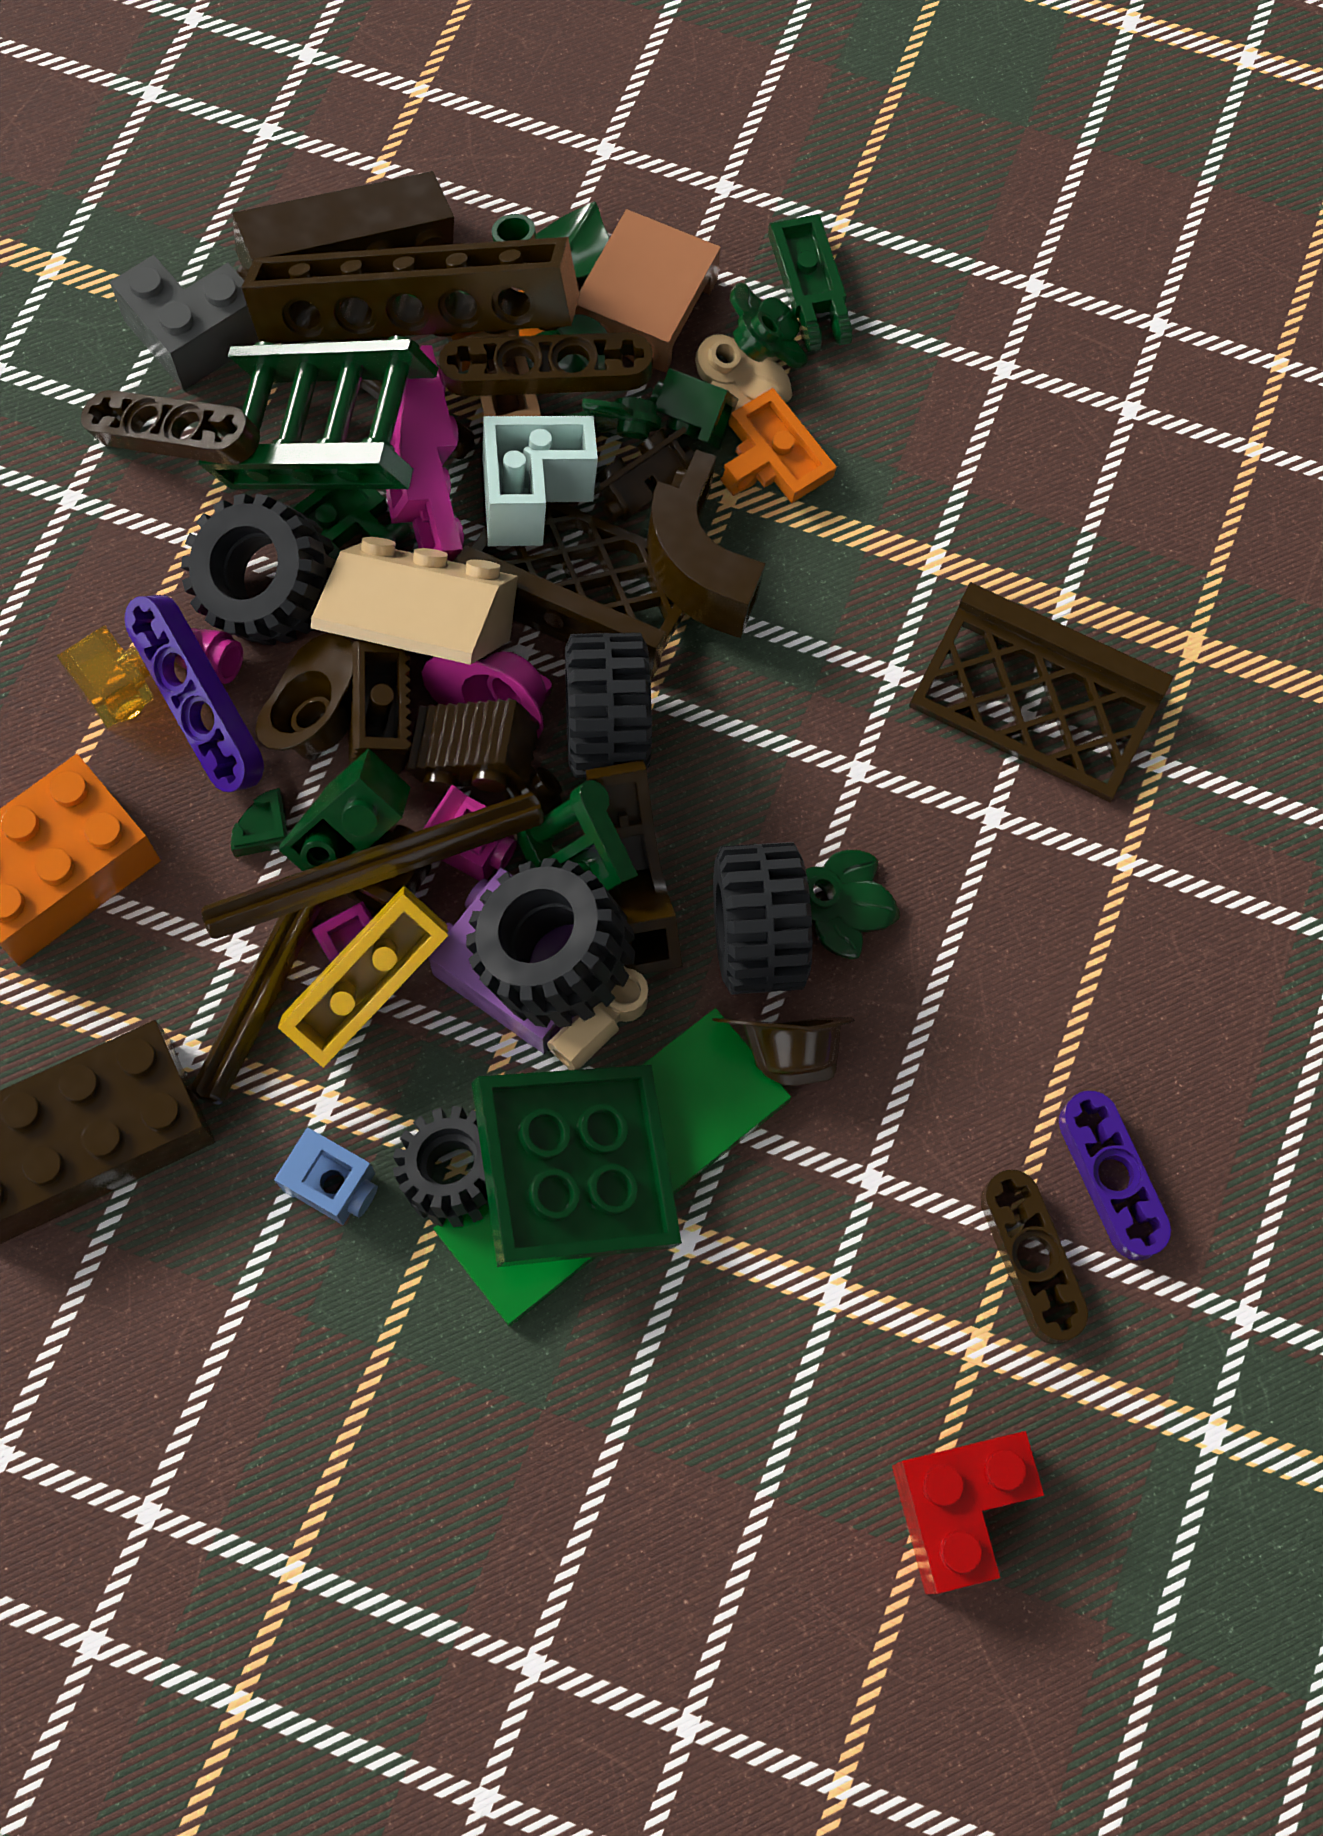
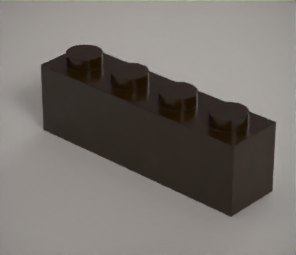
M433 171L232 213L236 253L246 276L254 258L453 245L454 215Z

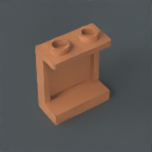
M626 209L579 291L575 314H583L595 319L606 329L607 333L629 332L641 335L651 345L653 368L667 372L672 362L673 345L702 292L710 295L718 280L721 247ZM625 356L628 357L634 363V356Z

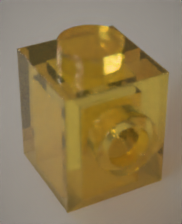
M105 625L57 655L72 683L107 729L117 722H124L134 718L143 710L145 704L154 699L145 681L151 674L134 646L124 651Z

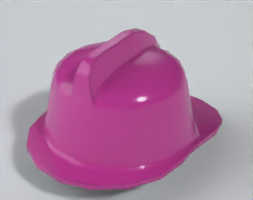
M499 651L471 665L438 657H432L425 663L422 671L424 686L437 703L447 706L448 703L457 705L458 702L467 704L468 701L477 703L478 700L482 702H487L488 700L496 702L498 699L507 701L510 698L519 702L538 720L540 729L536 732L537 737H540L544 729L543 715L540 709L551 693L552 683L548 678L539 674L534 666L522 656L513 652Z

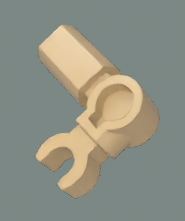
M624 966V969L630 976L624 987L616 985L611 991L616 999L608 1007L602 1002L593 1008L596 1016L586 1021H583L578 1015L572 1018V1026L563 1027L547 1043L551 1052L569 1070H579L619 1031L617 1026L619 1021H633L644 1013L648 1002V985L642 974Z

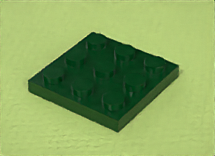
M652 1065L478 1076L472 1082L497 1267L673 1249L682 1244Z

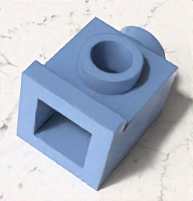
M308 1127L274 1179L283 1192L299 1199L344 1225L350 1214L359 1218L365 1213L378 1188L377 1185L370 1182L375 1175V1171L369 1162ZM332 1175H340L344 1178V1183L339 1191L335 1194L324 1192L323 1185L325 1180Z

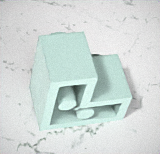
M484 416L482 464L488 546H543L546 502H593L598 462L594 416Z

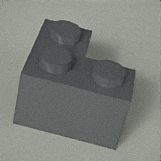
M152 255L110 281L124 321L183 391L231 361L232 359L228 357L230 346H254L256 342H259L241 289L244 280L228 262L186 289L181 287L155 255Z

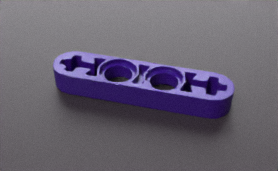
M166 595L139 596L131 600L125 612V627L128 635L210 781L223 792L244 790L257 785L264 771L261 752L178 605L172 598ZM178 654L184 659L187 666V676L184 683L180 682L174 671V662ZM204 703L211 707L214 714V725L211 731L204 726L201 719V709Z

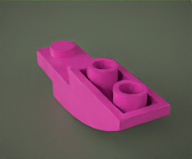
M422 345L420 349L437 366L432 345ZM437 366L439 369L436 378L407 379L391 445L395 448V452L414 470L409 489H386V496L392 523L412 522L418 548L443 551L448 554L447 560L453 562L462 551L464 532L461 521L454 517L449 497L451 493V479L448 470L442 466L457 447L458 426L455 418L449 415L445 399L446 387L443 384L440 366Z

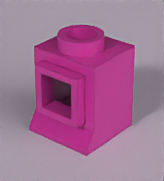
M451 785L423 829L487 806L468 797L457 787ZM514 835L443 859L442 861L478 881L484 878L488 880L494 869H504L515 852L517 841L514 840Z

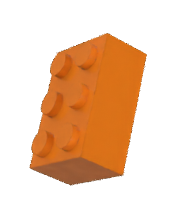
M78 753L0 808V946L18 966L22 965L161 861L147 836Z

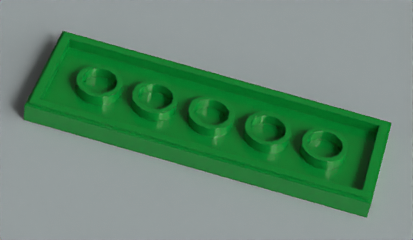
M716 1008L643 1064L652 1065L674 1195L791 1100V1096L781 1084L767 1078L756 1067L751 1049L729 1023L712 1021V1018L725 1019ZM486 1204L479 1208L483 1219L475 1223L469 1214H464V1226L453 1227L448 1218H446L443 1227L437 1225L433 1228L440 1240L508 1327L512 1326L596 1258L589 1257L497 1267L490 1211Z

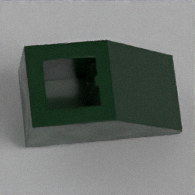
M368 748L327 785L283 840L278 850L301 871L365 850L403 818L411 787Z

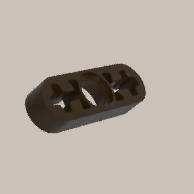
M1018 1170L999 1172L986 1184L982 1191V1211L1031 1331L1036 1337L1046 1343H1065L1078 1336L1084 1330L1088 1321L1086 1302L1035 1181L1026 1173ZM1002 1185H1007L1011 1193L1021 1191L1024 1201L1017 1206V1212L1022 1224L1031 1218H1034L1037 1226L1022 1229L1012 1238L1009 1237L1006 1229H1011L1017 1224L1014 1213L1009 1206L999 1207L996 1203V1199L1003 1193ZM1036 1240L1046 1247L1049 1252L1050 1262L1044 1272L1032 1273L1020 1265L1017 1250L1021 1242ZM1055 1275L1058 1276L1061 1284L1055 1285L1049 1290L1058 1307L1068 1305L1071 1310L1072 1316L1064 1321L1066 1330L1061 1331L1057 1322L1048 1324L1045 1322L1043 1313L1050 1308V1301L1044 1289L1034 1296L1029 1286L1044 1284Z

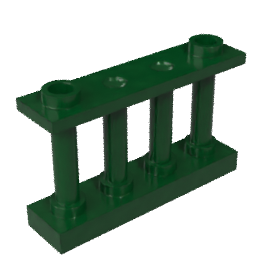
M391 336L388 340L279 345L260 341L256 342L254 346H230L228 357L251 376L242 412L254 423L259 431L262 426L272 384L293 382L278 439L273 440L271 444H259L252 456L237 465L200 460L198 465L230 489H409L414 469L395 452L391 441L407 379L436 378L439 369L424 354L415 341L402 336ZM361 380H383L369 438H364L361 443H345ZM338 381L323 438L318 439L316 443H301L316 382Z

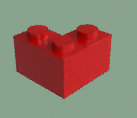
M1026 1431L903 1460L892 1465L925 1594H939L999 1579L1000 1574L982 1511L1044 1496Z

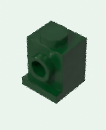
M670 368L665 380L660 379L657 382L650 401L658 405L657 413L669 418L666 428L676 432L685 427L687 431L683 435L695 439L698 430H700L698 439L719 450L729 426L730 415L735 411L739 400L728 390Z

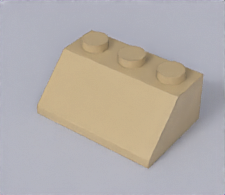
M379 537L362 538V543L340 551L311 617L312 629L471 665L510 641L518 576L500 572V565L491 561L468 560L466 564L448 561V554L440 550L418 548L414 550V553L395 549L396 543L392 540Z

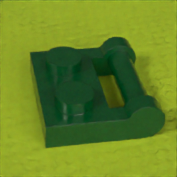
M585 781L572 791L568 801L543 816V823L541 825L517 833L518 843L527 862L532 861L536 867H541L543 859L556 858L562 866L568 860L575 862L585 872L591 871L608 892L638 876L629 858L628 851L607 813L609 806L608 792L597 781ZM579 821L585 835L555 853L552 847L554 837Z

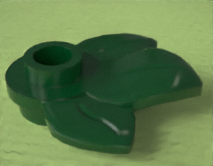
M737 283L730 293V301L739 315L738 327L733 332L735 342L748 357L757 362H763L767 357H777L790 367H803L808 361V356L794 340L799 332L800 324L792 309L782 300L775 297H769L762 301L747 284Z
M622 397L615 399V402L584 398L582 401L584 411L571 414L553 412V416H594L595 433L617 434L628 439L649 438L650 431H657L661 428V418L657 416L658 405L653 401L641 398Z
M861 850L839 851L830 856L823 867L816 866L806 869L812 923L814 924L819 942L831 953L848 959H858L860 957L863 945L862 932L883 930L900 918V911L892 894L881 884L872 882L877 872L878 859L868 852ZM814 886L819 887L825 893L827 901H822L816 897Z

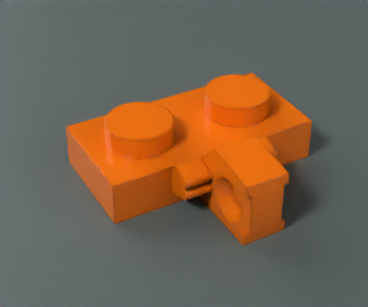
M771 388L731 413L728 424L742 443L736 447L737 450L735 452L738 456L724 464L723 468L725 470L721 482L733 496L753 486L757 481L764 488L775 482L792 504L834 477L837 466L774 388Z

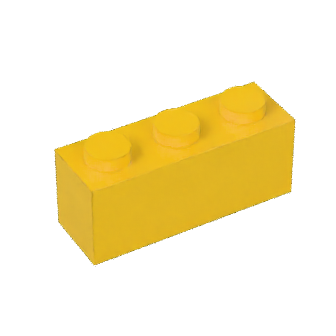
M403 886L282 1014L278 1028L324 1068L449 936L448 925L409 889Z

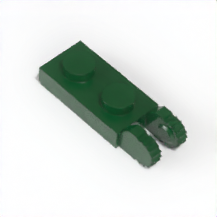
M820 214L769 223V240L792 311L799 318L800 333L806 350L808 352L820 350L822 334L817 323L816 314L826 312L830 313L831 328L839 346L850 344L853 335L845 305L847 296Z

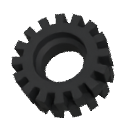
M452 1106L451 1117L447 1118L442 1108L432 1110L435 1121L427 1124L423 1117L420 1116L413 1122L418 1132L413 1135L405 1130L399 1138L406 1150L395 1148L393 1159L398 1167H393L394 1177L411 1206L423 1219L428 1216L433 1224L443 1227L445 1218H448L453 1227L464 1226L463 1215L469 1214L475 1223L483 1219L479 1208L484 1204L489 1207L476 1112L471 1110L469 1116H467L463 1107ZM465 1149L474 1155L472 1169L459 1181L441 1185L432 1180L431 1170L434 1164L446 1153Z

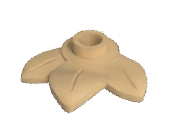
M721 334L707 337L697 349L695 361L699 376L704 382L728 390L739 400L735 410L771 388L776 390L785 403L792 397L791 383L785 370L777 363L779 358L767 357L763 362L754 361L739 348L734 338ZM716 354L725 357L729 363L721 362Z

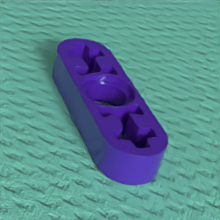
M1083 1091L1076 1094L1061 1110L1059 1116L1061 1134L1114 1248L1122 1256L1131 1260L1148 1259L1167 1245L1171 1235L1169 1219L1115 1104L1106 1095L1097 1091ZM1081 1107H1084L1088 1114L1098 1112L1102 1121L1095 1127V1132L1101 1145L1109 1138H1112L1115 1144L1101 1149L1093 1157H1090L1087 1149H1091L1097 1143L1089 1126L1079 1128L1075 1122V1119L1082 1113ZM1107 1159L1117 1160L1127 1168L1130 1180L1125 1190L1113 1191L1102 1184L1098 1176V1168L1102 1161ZM1135 1193L1139 1195L1141 1201L1130 1207L1134 1217L1139 1224L1149 1222L1153 1229V1233L1146 1237L1148 1246H1145L1141 1238L1131 1240L1127 1235L1126 1229L1133 1225V1218L1128 1207L1126 1206L1118 1213L1113 1208L1114 1204L1125 1202Z

